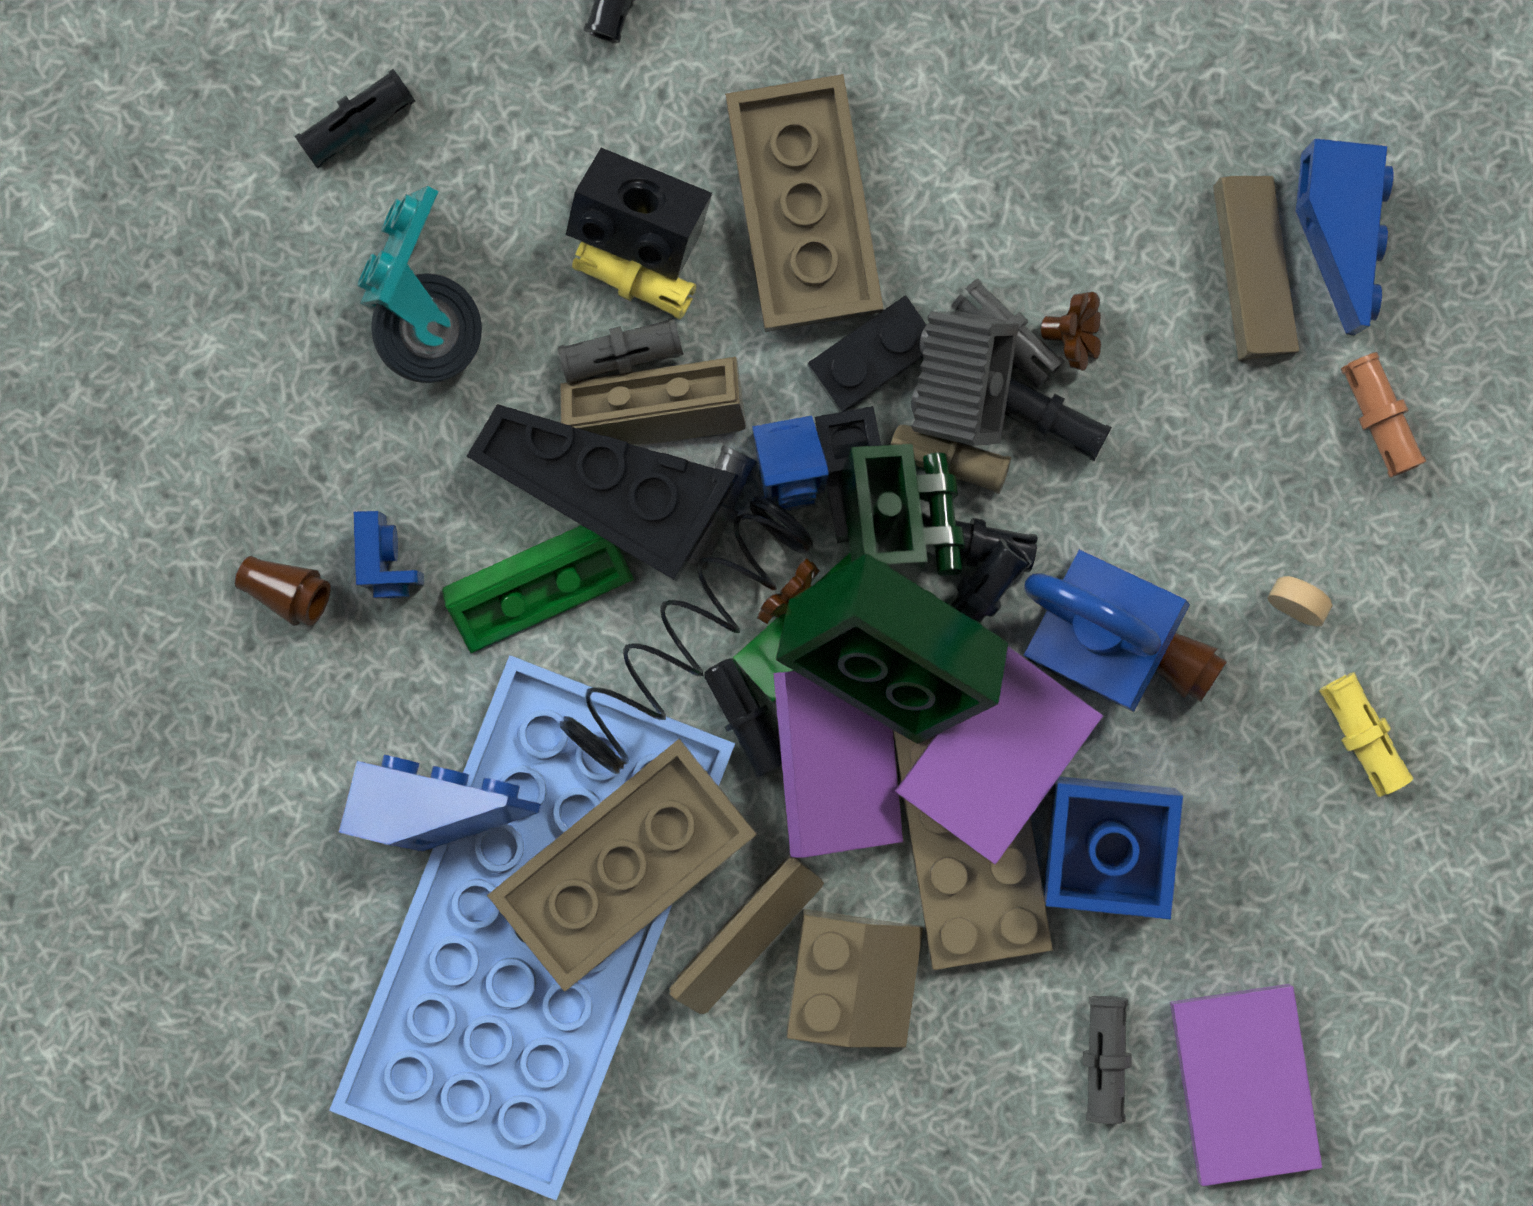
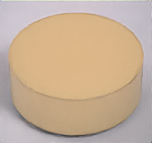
M1290 576L1278 578L1268 596V601L1276 609L1299 622L1311 626H1322L1333 606L1330 598L1323 591L1303 580Z

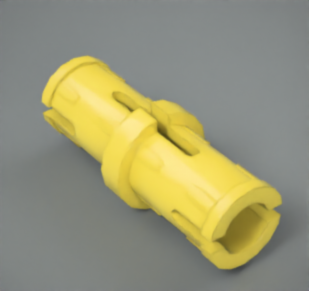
M582 241L575 254L581 258H575L572 263L574 270L586 273L617 288L620 297L629 301L636 297L674 315L679 320L685 315L693 298L689 297V294L693 296L696 291V284L692 282H687L681 278L674 280L647 269L637 262L628 261Z
M1352 672L1322 687L1319 692L1332 710L1345 735L1341 741L1346 750L1354 751L1369 776L1368 778L1377 796L1381 797L1406 786L1413 780V776L1409 773L1393 746V742L1387 733L1391 730L1385 718L1379 719L1364 694V690L1355 672Z

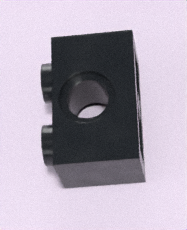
M601 147L575 190L565 235L628 261L637 262L647 269L677 280L701 235L712 192Z

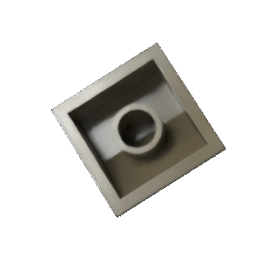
M803 909L786 1027L787 1039L842 1047H906L923 926Z

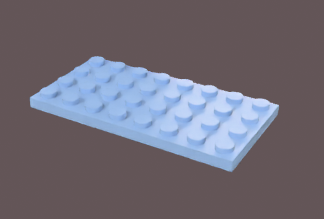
M509 655L463 773L469 774L468 787L481 789L484 777L520 786L518 798L541 804L539 813L433 848L329 1111L557 1200L672 904L564 992L487 895L678 739L682 740L718 786L735 743L667 716L666 720L655 719L616 698L593 692L590 697L598 715L628 757L629 764H624V769H620V774H614L589 756L560 728L559 721H564V716H570L589 729L621 758L593 718L587 706L585 693L588 688L593 687Z

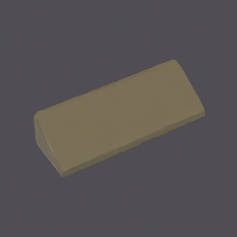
M1220 177L1213 185L1238 361L1298 353L1299 346L1274 177Z
M736 357L573 381L570 384H567V382L560 383L561 423L598 435L622 440L636 446L742 431L746 428Z
M789 854L671 982L669 994L675 1000L697 1013H707L822 888L824 884L822 879L802 860L790 857Z

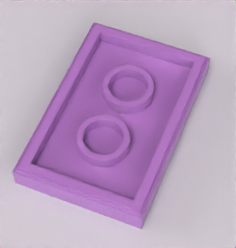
M1008 647L999 704L935 735L895 792L996 865L1103 715Z
M795 671L774 673L790 857L805 858L903 842L899 794L895 792L898 787L893 730Z
M1290 984L1171 1001L1170 1007L1197 1178L1200 1185L1208 1186L1322 1168L1294 987Z

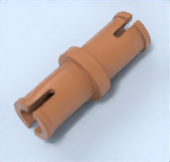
M1375 352L1348 363V365L1341 368V371L1345 374L1363 414L1358 419L1363 430L1370 429L1388 469L1389 478L1416 468L1427 461L1425 456H1422L1404 416V413L1409 411L1404 399L1397 401L1379 361L1380 357Z

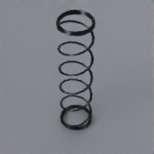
M754 496L753 501H750L749 504L753 515H740L734 521L735 537L739 546L759 575L722 558L705 557L700 559L697 564L698 576L705 592L726 621L698 606L684 601L668 600L662 602L660 612L666 630L692 667L671 655L647 645L638 643L625 645L623 649L625 664L638 687L657 712L609 689L600 687L587 689L585 693L587 706L593 718L621 758L601 739L572 717L564 716V721H559L560 728L564 733L610 772L620 774V769H624V764H629V761L622 747L598 715L590 697L593 692L616 698L655 719L666 720L664 710L634 670L629 660V650L636 648L647 651L697 677L703 676L701 667L672 629L666 617V607L677 605L707 617L733 633H740L739 626L723 608L708 586L702 572L704 563L715 562L728 566L747 575L770 590H777L775 583L759 566L743 542L738 527L740 522L745 519L759 521L775 538L798 553H809L810 549L813 548V540L806 529L790 513L772 500L763 496ZM765 511L776 517L785 526L775 522Z

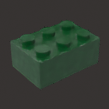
M866 553L789 599L776 661L914 743L919 744L999 704L1008 642L983 627L981 623L970 619L940 600L932 592L921 588L891 569L886 563Z

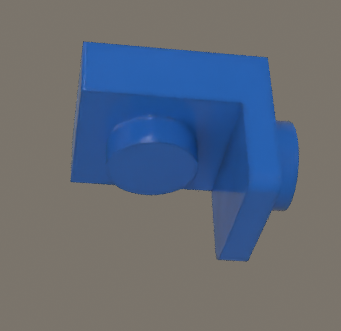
M379 511L354 512L356 585L364 588H373V598L410 597L409 586H424V573L418 570L388 571V561H397L398 536L396 526L387 525L386 515Z

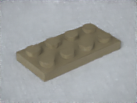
M844 74L726 93V104L765 332L882 312L884 308Z
M893 730L901 782L934 736L916 744ZM904 798L932 969L938 970L1053 951L1031 818L1027 820L995 865Z
M678 739L487 896L565 992L749 842L757 833L682 740Z

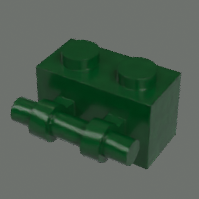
M913 444L851 448L841 471L852 562L868 553L915 583L928 562L927 552L936 555L938 575L952 576L962 572L960 551L965 548L963 528L956 526L953 499L958 496L956 476L949 474L947 454L937 452L925 455L923 457L925 474L917 475ZM920 500L929 502L932 527H923Z

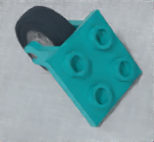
M429 186L409 195L405 194L402 200L395 199L381 230L390 235L386 245L378 255L373 253L370 255L357 284L358 287L365 290L360 304L369 308H375L372 316L371 331L378 355L386 366L397 375L420 383L445 381L462 372L475 357L482 335L479 310L473 298L461 285L437 274L415 275L407 264L439 192Z

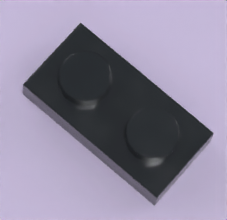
M905 295L809 361L807 366L838 411H847L923 358L920 350V338L927 324Z

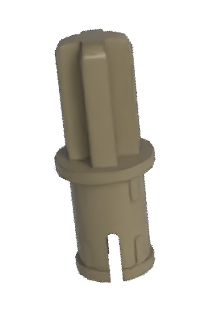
M904 424L897 427L890 444H913L915 465L924 468L923 457L925 455L937 452L947 454L949 474L955 475L958 480L992 490L997 494H1000L1012 459L1010 456H1002L968 444L914 432L911 426Z

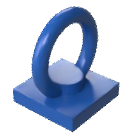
M1079 549L1063 580L1042 573L1032 574L1026 579L1024 589L1027 596L1047 611L1023 656L1134 712L1190 604L1186 599Z

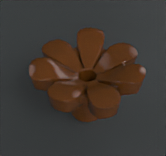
M1095 292L1074 294L1066 315L1061 317L1045 316L1041 324L1042 338L1044 340L1063 341L1065 345L1064 354L1066 359L1069 360L1070 367L1081 371L1087 368L1088 357L1098 359L1101 351V341L1093 335V333L1099 331L1101 319L1100 312L1098 311L1100 298Z
M806 558L800 563L796 569L795 576L780 591L782 594H774L763 603L757 619L768 624L774 616L779 619L782 614H786L789 599L811 587L812 581L820 572L813 561L810 562Z

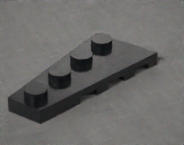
M499 404L494 408L466 456L675 581L680 577L739 477L737 474L690 462L687 459L649 450L622 440L574 428L571 425Z

